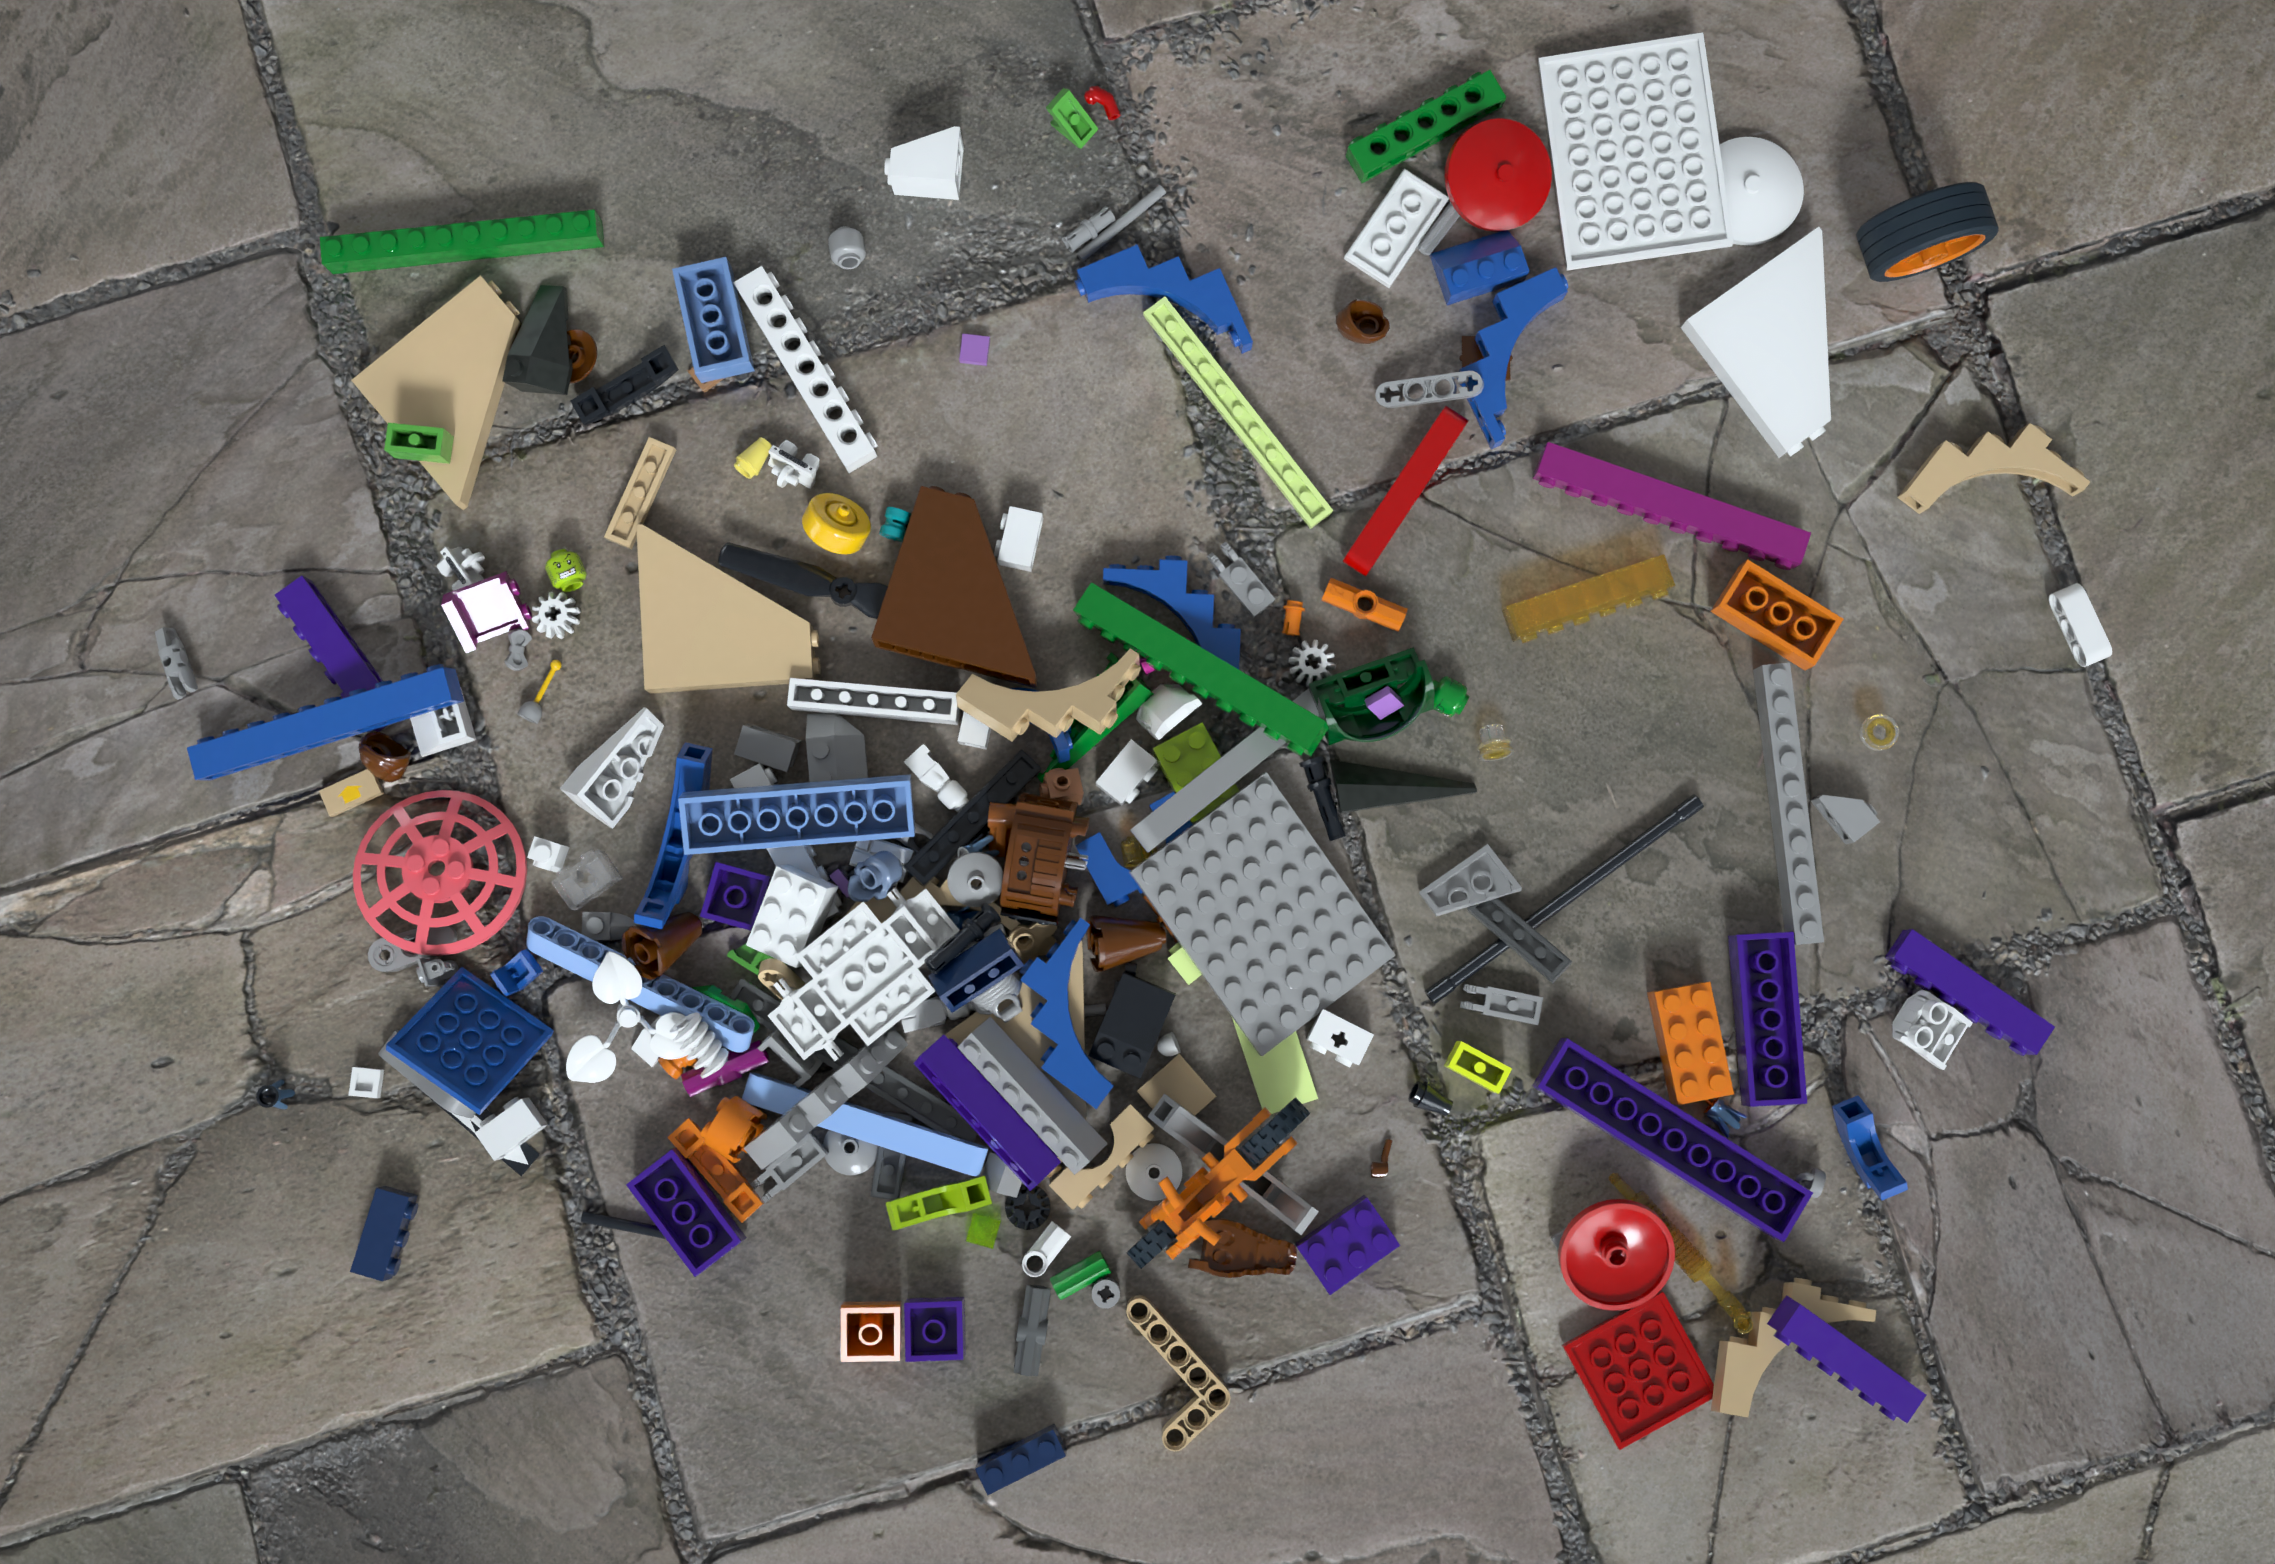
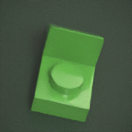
M1063 88L1046 107L1054 118L1050 124L1080 149L1098 130V127L1069 89Z

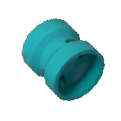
M887 507L884 514L886 521L885 524L881 525L879 535L890 540L903 542L912 514L899 508Z

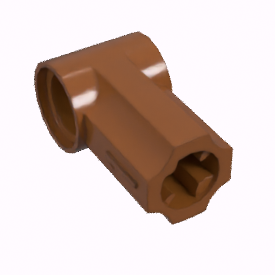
M990 802L988 827H990L989 835H992L994 838L989 843V851L998 850L1000 853L997 857H1005L1007 855L1016 804Z

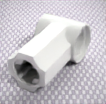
M1051 1221L1029 1251L1025 1253L1022 1260L1024 1272L1031 1277H1038L1045 1273L1047 1267L1071 1236ZM1030 1256H1040L1043 1260L1042 1268L1037 1271L1030 1270L1026 1264Z

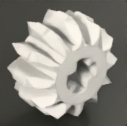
M549 592L548 600L539 597L538 600L542 605L540 607H532L533 611L539 613L532 617L534 623H539L536 628L537 631L540 633L546 631V637L551 639L555 634L558 638L563 639L565 635L564 630L570 634L574 633L573 628L570 626L572 623L579 625L580 620L573 616L581 612L578 607H573L576 601L572 597L567 599L564 592H560L557 597L555 593ZM556 610H558L561 614L557 615V620L552 619V616H555Z
M1313 640L1312 648L1309 647L1306 641L1301 643L1303 651L1294 647L1292 652L1297 657H1290L1288 663L1297 665L1289 671L1290 674L1300 673L1296 679L1297 683L1306 678V687H1308V684L1312 683L1313 679L1317 681L1322 679V677L1332 676L1327 670H1335L1336 664L1327 661L1332 660L1335 655L1334 653L1325 655V651L1328 648L1327 644L1318 649V640ZM1308 658L1319 662L1316 669L1313 670L1312 666L1307 667L1305 665L1309 660Z

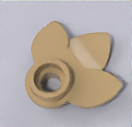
M1036 922L1031 926H1017L1010 932L1008 939L1013 944L1024 965L1029 958L1034 961L1038 956L1047 955L1052 946L1057 943V940L1052 936L1057 929V925H1041ZM1021 936H1026L1024 939H1018Z

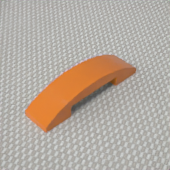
M688 1118L667 1138L685 1159L688 1158L724 1199L723 1203L743 1223L764 1204L732 1161L705 1145V1138L700 1136L702 1129L691 1118Z

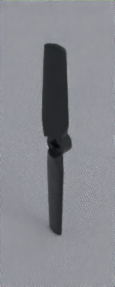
M730 542L723 545L718 556L720 566L805 596L831 597L834 604L840 607L852 605L866 616L878 619L888 586L881 583L856 582L855 584L853 580L846 577L836 578L819 566ZM847 586L848 592L851 595H845L844 599L839 598V592L836 590Z

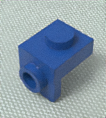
M527 948L520 951L506 965L494 970L490 975L497 987L505 996L523 990L543 970Z

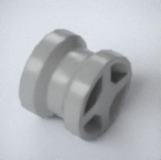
M1103 1277L1094 1283L1092 1299L1098 1307H1113L1120 1298V1287L1114 1279Z

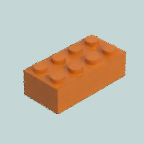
M1748 559L1738 566L1710 611L1805 671L1816 665L1844 620Z
M1699 982L1647 992L1670 1103L1681 1105L1734 1095L1711 983Z

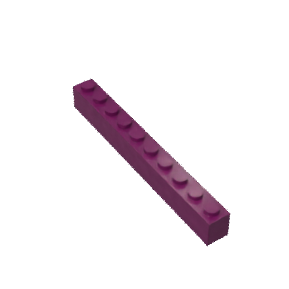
M1547 442L1544 446L1533 479L1539 481L1538 484L1551 489L1558 487L1565 490V494L1577 498L1584 496L1591 499V502L1595 505L1602 507L1610 505L1617 508V511L1621 514L1628 516L1636 514L1644 517L1643 520L1647 523L1654 525L1662 523L1670 526L1669 529L1673 532L1680 534L1688 532L1696 535L1695 538L1705 543L1714 541L1722 544V548L1731 552H1738L1740 550L1748 553V557L1757 561H1764L1766 559L1774 562L1777 568L1783 570L1794 569L1802 563L1811 536V532L1551 442Z

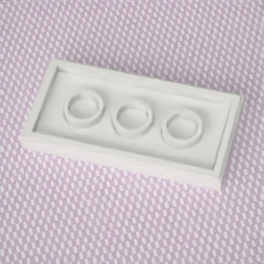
M1404 168L1346 253L1344 260L1390 288L1422 238L1448 203L1449 197Z

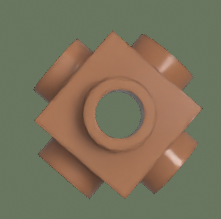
M1063 768L1052 769L1045 773L1043 783L1039 784L1040 796L1078 802V805H1081L1084 792L1078 768L1067 770Z

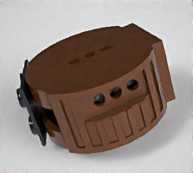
M1027 793L1021 794L1017 801L1005 861L1000 898L1002 906L1001 916H1007L1013 920L1036 921L1041 925H1056L1061 905L1074 907L1078 887H1071L1066 882L1068 868L1085 870L1088 862L1079 860V858L1088 860V856L1071 853L1073 838L1077 835H1086L1090 819L1089 817L1076 816L1078 802Z

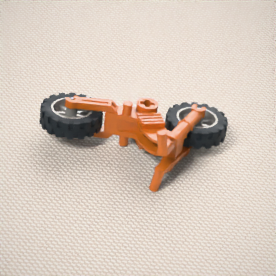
M1296 1097L1273 1118L1267 1108L1264 1107L1252 1118L1249 1124L1224 1146V1158L1220 1162L1211 1152H1208L1202 1158V1161L1211 1170L1208 1172L1204 1167L1199 1169L1184 1183L1186 1188L1180 1194H1178L1168 1176L1161 1180L1158 1184L1167 1198L1139 1221L1145 1230L1148 1229L1149 1232L1126 1253L1142 1269L1163 1249L1166 1250L1165 1253L1173 1260L1200 1236L1214 1246L1221 1236L1203 1222L1210 1216L1213 1218L1217 1216L1233 1201L1228 1195L1230 1192L1240 1203L1249 1196L1239 1184L1243 1180L1256 1181L1283 1155H1286L1298 1144L1288 1134L1308 1117L1310 1112ZM1260 1125L1262 1128L1240 1148L1241 1152L1255 1165L1275 1146L1278 1145L1279 1147L1254 1170L1235 1148Z

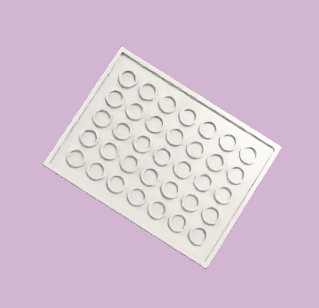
M1703 32L1547 56L1538 59L1566 271L1732 247L1734 242Z

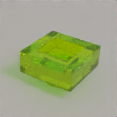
M973 1213L966 1242L993 1249L1001 1220Z

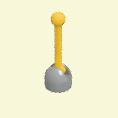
M553 660L550 663L551 669L534 701L525 702L520 707L517 715L538 724L542 717V709L539 702L555 672L562 666L559 660Z

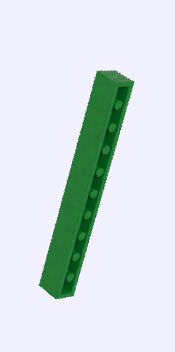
M595 209L320 237L321 263L332 274L604 247L603 224Z
M1092 582L1073 609L1079 618L1077 622L1085 628L1091 630L1095 627L1101 631L1100 635L1113 644L1115 641L1123 644V649L1126 652L1132 649L1147 659L1146 663L1158 671L1161 668L1170 672L1169 677L1177 683L1183 685L1184 682H1187L1193 686L1192 691L1204 699L1208 696L1217 700L1216 705L1228 713L1231 710L1241 715L1239 717L1241 721L1251 727L1257 724L1264 729L1263 733L1274 741H1278L1279 738L1288 743V749L1300 756L1304 752L1311 757L1329 729L1325 720Z

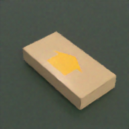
M368 769L319 791L327 812L331 817L384 794L378 778Z

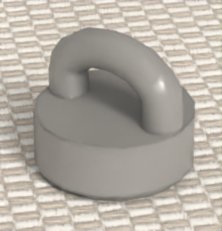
M1813 1168L1811 1173L1804 1172L1798 1174L1795 1181L1813 1192L1811 1197L1818 1198L1824 1188L1826 1173Z

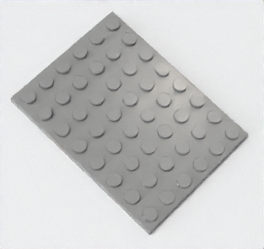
M1267 772L1254 779L1129 871L1260 1056L1265 1055L1319 1014L1322 1009L1327 1008L1395 956L1392 949Z

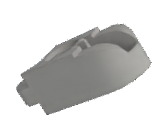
M452 926L430 927L427 944L439 945L456 942L458 939L457 932ZM417 928L395 935L413 942L416 939ZM384 938L375 941L368 951V961L371 966L381 972H398L417 965L418 958L433 959L438 957L405 951L390 944ZM388 950L390 952L388 960L381 958L380 954L382 951Z

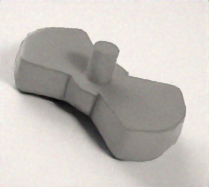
M515 629L508 634L511 643L509 646L510 653L504 663L511 670L520 671L528 666L524 650L532 637L523 629Z

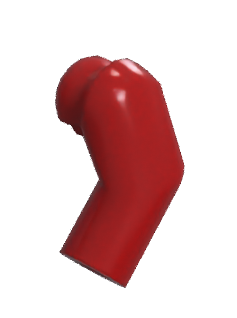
M1091 86L1085 92L1084 98L1086 102L1092 105L1098 102L1103 105L1109 121L1121 116L1112 93L1099 86Z

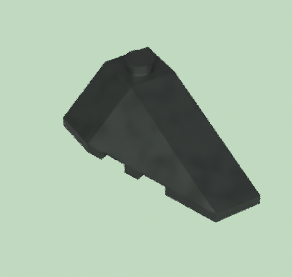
M540 286L508 353L502 380L504 383L522 392L568 394L573 365L568 353V345L571 344V340L566 328L569 314L567 289L564 286Z

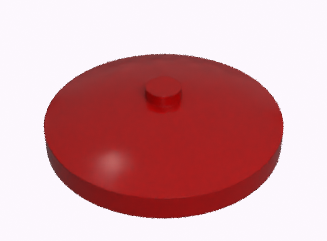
M1489 119L1468 128L1455 141L1447 157L1445 186L1449 200L1457 213L1466 222L1482 230L1500 232L1524 225L1541 210L1551 188V162L1543 142L1530 128L1511 119Z
M1610 1199L1590 1205L1571 1220L1564 1230L1559 1243L1558 1261L1566 1284L1580 1300L1603 1310H1626L1647 1302L1664 1287L1673 1270L1675 1247L1671 1233L1664 1221L1652 1209L1632 1200Z

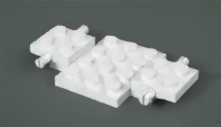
M895 887L892 890L894 895L890 891L887 896L897 908L893 915L882 924L863 901L795 956L813 978L810 982L794 991L785 982L784 978H781L779 982L785 990L777 982L773 985L784 999L779 1007L767 1016L803 1060L815 1051L824 1048L835 1062L838 1057L832 1049L840 1057L844 1053L833 1040L849 1024L866 1045L869 1046L935 992V989L918 968L925 963L924 960L953 937L959 929L927 889L923 890L916 897L905 900Z

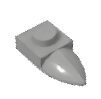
M582 912V935L592 940H620L624 932L629 930L630 927L639 925L634 923L632 918L619 913Z

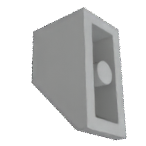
M1820 795L1811 800L1812 804L1845 844L1856 842L1880 823L1876 817L1877 812L1874 807L1861 799Z

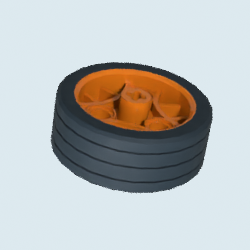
M1963 182L1922 193L1878 213L1859 228L1856 237L1870 279L1877 282H1888L1928 272L1958 260L1990 242L1997 235L1999 227L1984 185L1977 182Z

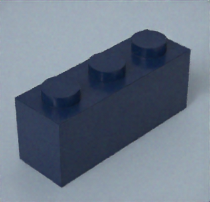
M999 928L955 957L937 974L931 973L928 977L939 998L953 1013L1023 967L1024 964L1013 944Z
M388 1186L376 1188L350 1272L382 1282L391 1279L397 1274L401 1264V1259H398L401 1248L406 1246L410 1232L407 1231L410 1220L414 1219L418 1210V1203H416L418 1195Z
M1054 1423L978 1461L975 1470L988 1496L1066 1457L1067 1448Z

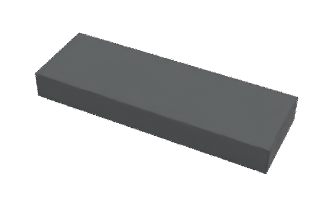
M884 1111L886 1115L912 1123L913 1116L909 1114ZM881 1146L878 1147L871 1197L890 1200L900 1198L906 1154Z

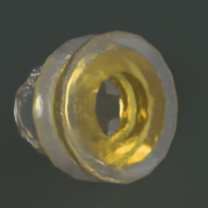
M1876 714L1868 717L1860 727L1862 743L1874 751H1882L1892 747L1899 737V727L1896 721L1885 714ZM1876 728V733L1880 734L1879 738L1874 737L1873 729Z
M1492 724L1479 730L1481 743L1476 747L1477 751L1480 752L1479 760L1487 762L1507 758L1514 753V748L1510 747L1512 739L1505 737L1503 725Z

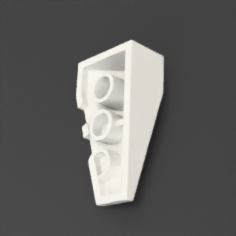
M644 707L573 771L560 789L578 806L613 829L632 804L634 798L631 796L637 781L641 782L644 775L641 773L647 758L652 756L664 725Z

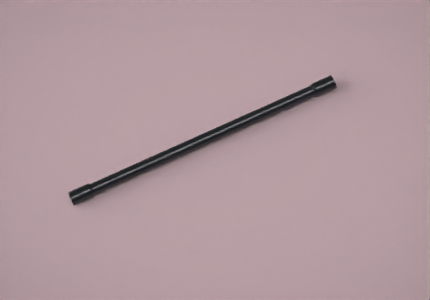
M1695 794L1675 807L1671 813L1535 911L1524 921L1532 928H1538L1681 822H1685L1704 808L1701 800ZM1500 938L1451 974L1443 977L1424 991L1425 994L1435 1005L1453 992L1458 985L1510 947Z

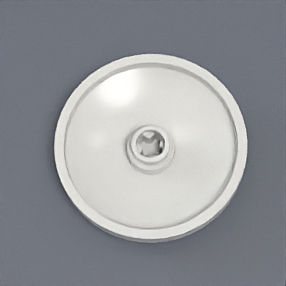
M1739 137L1720 144L1733 244L1752 246L1777 238L1792 224L1802 205L1804 186L1798 166L1784 149L1762 138Z

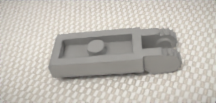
M1224 542L1220 547L1223 553L1232 561L1230 566L1225 569L1218 556L1212 552L1207 558L1218 571L1222 581L1254 618L1276 599L1244 560L1237 556L1236 552L1227 542Z
M1464 984L1463 990L1467 993H1478L1485 996L1483 1005L1474 1004V1002L1461 1001L1460 1008L1478 1011L1483 1015L1533 1025L1539 1024L1543 997L1489 986L1483 988Z
M810 1131L799 1143L766 1167V1171L750 1185L754 1189L759 1188L770 1176L773 1177L777 1185L764 1193L762 1200L766 1203L781 1190L784 1191L829 1153L812 1131Z

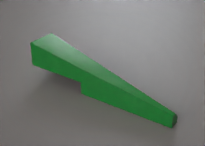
M1112 652L1106 658L1109 663L1104 671L1120 660ZM1139 676L1133 681H1128L1123 695L1116 702L1118 717L1111 728L1106 727L1101 735L1074 719L1071 725V733H1069L1073 748L1069 749L1070 760L1059 763L1053 749L1049 755L1052 761L1043 774L1039 773L1037 776L1040 782L1043 783L1045 773L1052 769H1069L1154 695L1146 683Z

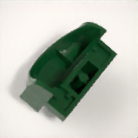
M1414 647L1308 684L1319 717L1325 720L1329 727L1325 734L1328 745L1344 740L1375 742L1387 739L1407 728L1421 713L1434 709L1435 691L1433 681L1425 659L1419 660ZM1406 682L1400 688L1397 689L1398 684ZM1389 686L1402 698L1404 706L1380 720L1367 708L1365 699Z

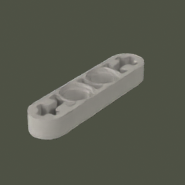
M1462 371L1390 381L1378 386L1375 397L1377 402L1385 408L1472 398L1482 392L1484 381L1475 371ZM1469 377H1472L1474 381H1478V385L1473 386V391H1469L1467 387H1458L1460 393L1456 394L1455 378H1458L1459 384L1467 383ZM1442 380L1449 381L1451 389L1446 395H1439L1436 392V385ZM1414 384H1420L1423 387V394L1418 399H1412L1409 396V389ZM1400 386H1403L1405 401H1401V396L1391 397V402L1382 398V394H1386L1388 388L1396 393L1401 392Z

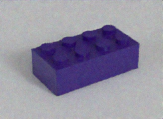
M677 1148L671 1149L626 1184L694 1277L704 1272L747 1238L688 1158L685 1159Z

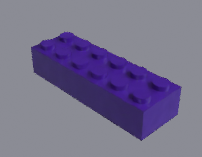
M1794 932L1728 936L1741 1105L1757 1107L1807 1104Z

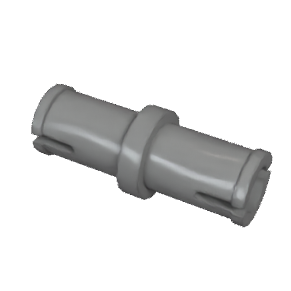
M1104 206L1088 220L1083 219L1080 222V226L1067 236H1064L1062 241L1066 248H1069V251L1073 253L1089 239L1094 240L1098 236V232L1115 221V217L1111 210Z

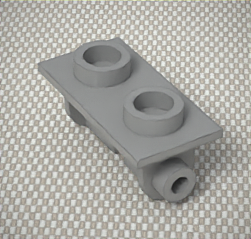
M417 959L419 966L416 967V972L419 980L425 983V986L443 987L445 985L444 980L452 977L458 971L457 963L452 960L443 962L439 959Z

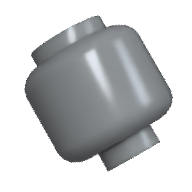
M843 226L831 233L828 238V246L833 263L843 269L858 267L866 255L864 240L860 231Z

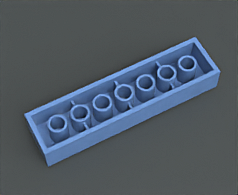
M911 774L682 792L678 798L684 855L915 837Z

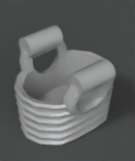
M1015 971L971 1000L970 1004L979 1014H994L1005 1023L1023 1011L1020 1007V1000L1017 997L1022 987L1021 977ZM1010 999L1014 1002L1000 1012L998 1010V1006L1003 1000Z

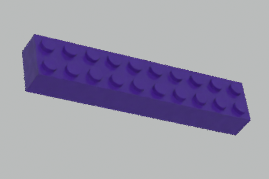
M1560 1038L1532 1084L1537 1090L1776 1240L1785 1242L1813 1194L1810 1190L1568 1038Z

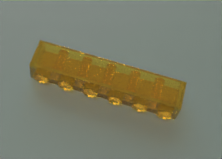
M1663 554L1508 605L1502 612L1512 641L1521 640L1523 644L1537 639V634L1545 631L1548 632V635L1564 630L1563 625L1572 622L1574 626L1585 624L1591 621L1590 616L1600 614L1602 618L1616 613V608L1626 605L1627 609L1643 604L1642 599L1651 596L1653 601L1669 595L1668 591L1675 586Z

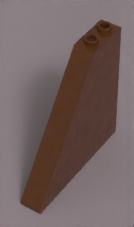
M921 486L871 637L874 646L1036 688L1038 684L1036 674L975 500L965 493L958 492L952 494L945 492V490L937 486H930L929 488Z

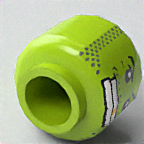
M566 549L556 550L545 564V569L552 586L563 592L579 589L586 579L587 572L580 556L576 552H567Z

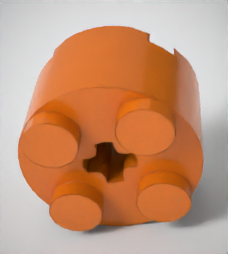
M734 1096L731 1099L724 1097L717 1106L716 1111L718 1114L713 1122L709 1121L704 1126L700 1136L705 1138V1145L733 1163H737L741 1160L738 1155L742 1151L747 1154L744 1147L762 1132L764 1125L760 1124L761 1118L766 1120L767 1115L739 1096Z

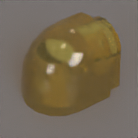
M1128 836L1127 840L1121 841V852L1125 868L1139 865L1158 851L1155 847L1147 853L1135 836Z

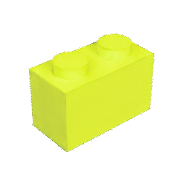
M1456 1041L1444 1064L1448 1069L1497 1094L1500 1093L1512 1068L1462 1041Z

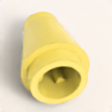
M759 437L757 441L736 457L735 469L748 479H752L754 475L758 476L772 445L764 438Z

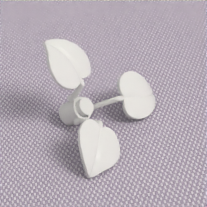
M608 951L594 974L592 986L595 995L603 1002L612 1004L620 1000L621 1003L617 1007V1021L604 1044H602L597 1036L588 1035L579 1039L572 1046L566 1063L567 1076L572 1081L595 1083L607 1079L613 1073L616 1066V1056L607 1048L612 1043L621 1026L629 1028L640 1022L649 1033L654 1034L650 1040V1048L661 1058L678 1059L689 1055L691 1049L683 1052L680 1050L685 1042L684 1040L677 1043L673 1041L678 1034L677 1031L670 1033L671 1028L686 1016L677 1012H669L657 1020L656 1029L652 1028L645 1020V1017L640 1015V1006L628 1000L638 997L641 993L642 978L640 973L625 957Z

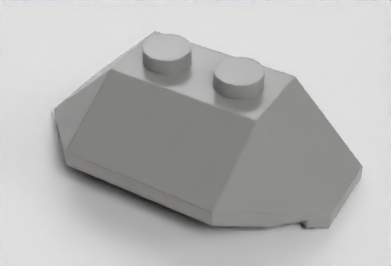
M807 714L806 747L809 781L820 782L868 778L864 734L839 714Z

